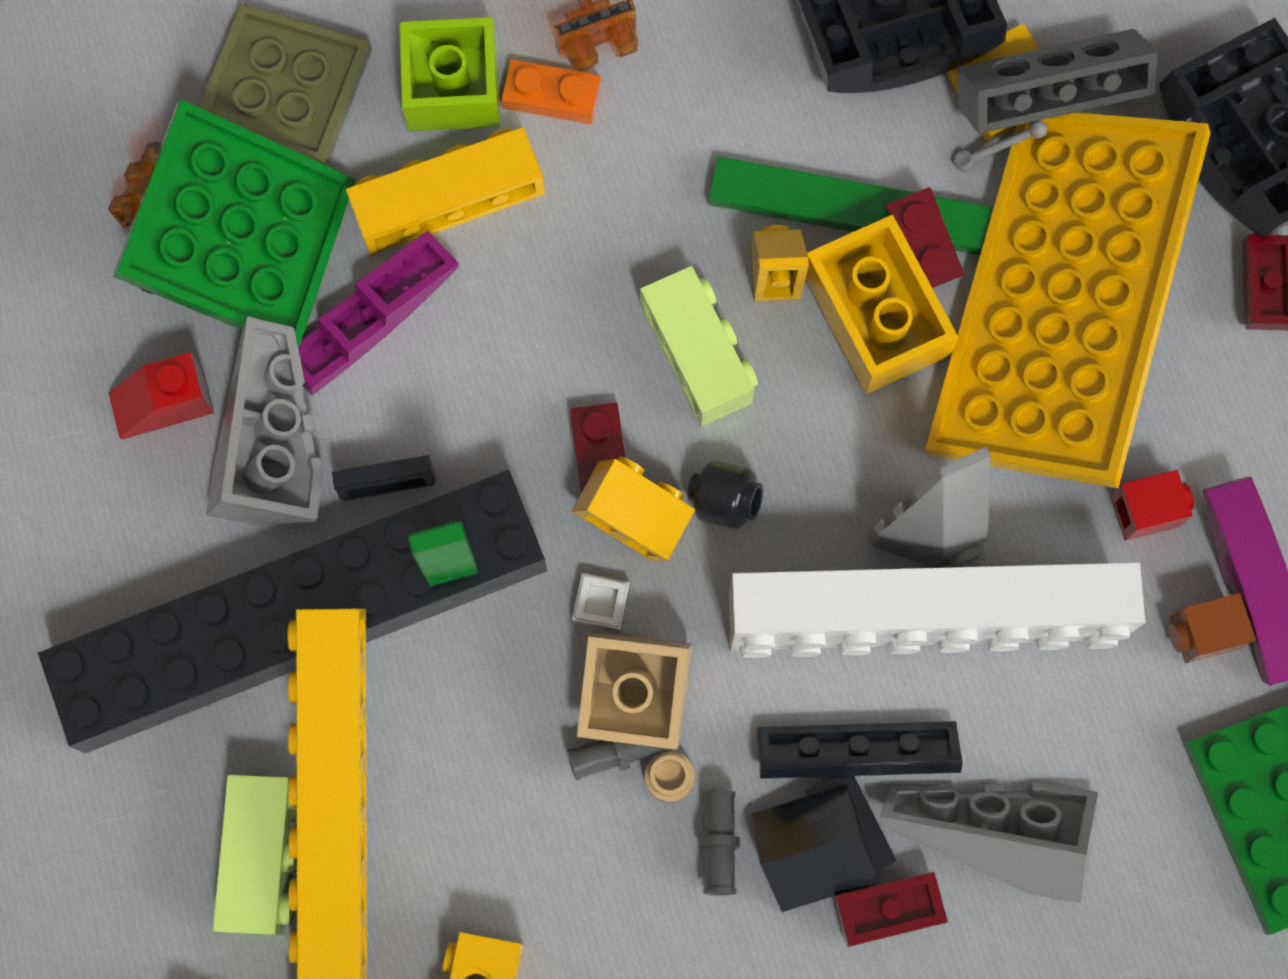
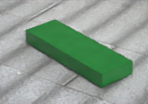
M461 522L447 523L411 533V536H408L413 555L430 586L479 573L474 554Z

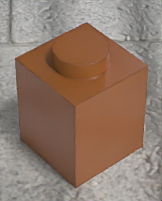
M1240 593L1184 607L1170 617L1172 624L1169 625L1170 639L1174 649L1178 653L1182 652L1185 663L1239 650L1256 641Z

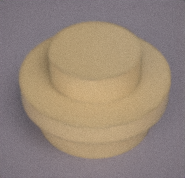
M665 751L655 755L649 761L645 770L647 789L655 798L664 802H675L683 799L691 791L695 780V773L691 762L684 755L674 751Z

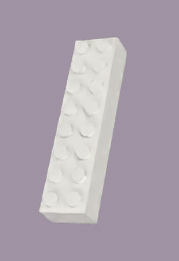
M1140 563L733 573L728 592L730 651H742V657L744 658L770 657L771 650L791 649V655L795 657H812L821 655V648H841V655L847 656L870 654V647H890V653L913 654L920 652V646L939 645L940 652L942 653L966 652L970 650L969 644H989V650L994 652L1018 650L1019 643H1038L1039 650H1061L1069 648L1068 642L1087 641L1088 648L1108 649L1117 647L1118 640L1130 638V634L1145 623Z

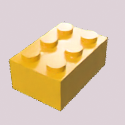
M893 214L807 252L809 267L806 281L865 395L951 356L959 337Z

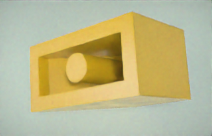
M771 225L763 228L761 231H754L751 246L754 301L801 299L809 267L801 229L789 230L784 225Z

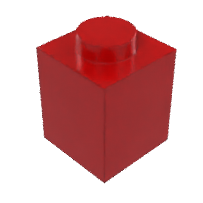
M1178 470L1123 483L1110 495L1125 541L1178 528L1193 516L1191 511L1194 508L1193 494L1189 485L1181 481Z

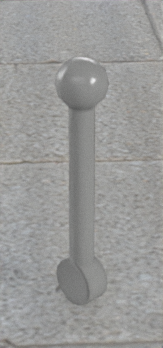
M1041 120L1034 121L1028 129L973 153L960 151L955 156L954 163L959 170L968 171L977 160L1028 138L1034 137L1039 139L1044 137L1047 133V125Z

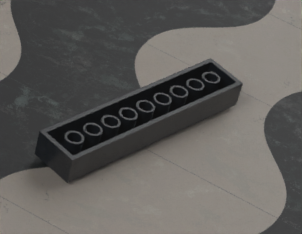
M506 470L38 652V656L68 746L86 754L296 671V651H290L288 646V625L290 620H296V610L366 609L367 643L548 570L544 555L509 470ZM461 522L474 554L479 573L430 586L413 555L408 536H411V533L447 523Z

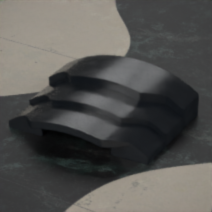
M797 0L801 17L814 48L815 60L828 92L866 93L918 83L963 66L1005 42L1007 22L997 0Z
M1273 18L1172 70L1158 84L1169 120L1208 123L1211 133L1200 178L1217 200L1239 222L1261 238H1265L1288 225V36L1278 21Z

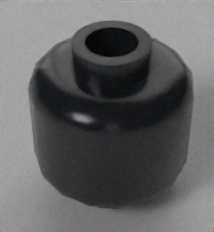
M713 460L704 467L701 473L693 474L689 482L687 496L689 501L694 502L695 514L698 519L738 529L745 525L748 520L753 521L757 517L763 498V485L757 482L753 470Z

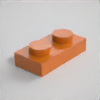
M511 59L501 99L502 108L592 125L601 85V75Z

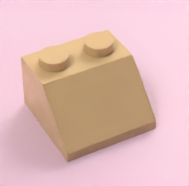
M597 631L589 635L577 737L677 750L687 697L693 643Z

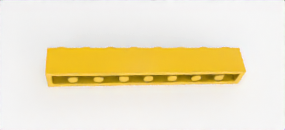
M366 609L296 610V620H290L288 625V646L290 651H296L297 669L296 672H290L288 678L290 703L297 702V723H290L288 731L289 753L297 754V775H290L288 785L289 805L297 806V827L290 828L288 839L290 858H297V879L290 880L288 895L290 911H297V931H291L289 937L290 963H297V979H368Z

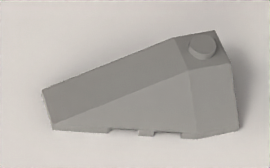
M246 317L244 320L212 471L206 516L253 525L315 522L318 518L323 470L320 457H316L312 437L314 425L312 415L307 412L302 387L305 380L294 327L252 317Z
M984 447L938 468L913 490L915 496L899 503L892 509L896 517L892 523H890L887 517L879 520L872 527L867 537L871 545L933 568H939L948 563L952 567H962L980 556L977 550L988 539L991 455L987 448Z
M1030 783V791L1002 792L1001 784H984L983 792L961 793L951 785L890 786L880 814L879 824L1027 893L1046 896L1055 900L1081 903L1098 792L1050 783Z

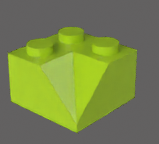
M493 17L399 22L402 110L408 132L500 127L497 41Z

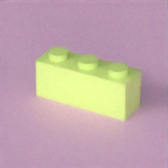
M690 266L640 288V305L702 427L752 404L755 392L754 387L758 385V381L747 359L740 361L733 345L737 344V339L731 324L726 318L719 320L712 306L716 304V297L709 281L705 277L699 279L693 266Z
M228 775L213 932L284 936L285 925H291L293 922L294 911H290L288 884L289 873L297 872V858H290L288 839L290 828L294 827V821H297V806L289 805L288 777Z

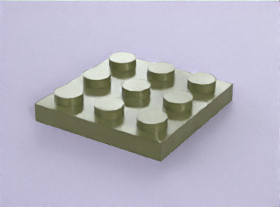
M240 3L198 107L327 166L372 51L370 41Z

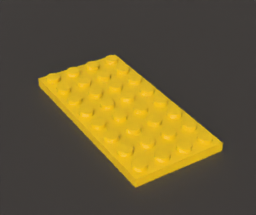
M1074 112L1041 120L1047 125V133L1044 137L1039 139L1031 137L1011 146L958 331L959 339L952 352L925 450L932 457L958 460L986 447L991 455V467L1119 488L1211 132L1208 123ZM1032 122L1017 125L1015 134L1028 129Z

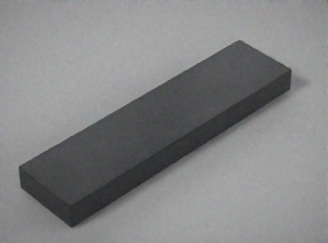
M956 721L757 727L760 779L961 773L963 765Z

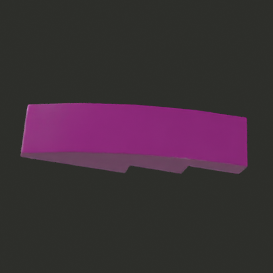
M429 231L356 282L355 293L318 319V328L302 339L298 348L305 380L302 386L311 396L384 339L458 269L459 263Z
M1246 476L1203 489L1202 492L1225 583L1232 585L1234 594H1241L1256 638L1253 645L1262 682L1272 686L1288 681V570L1253 479Z

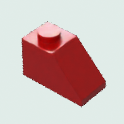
M191 352L143 365L108 393L121 440L214 413L203 369Z

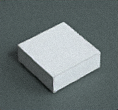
M582 573L572 623L620 633L630 582Z

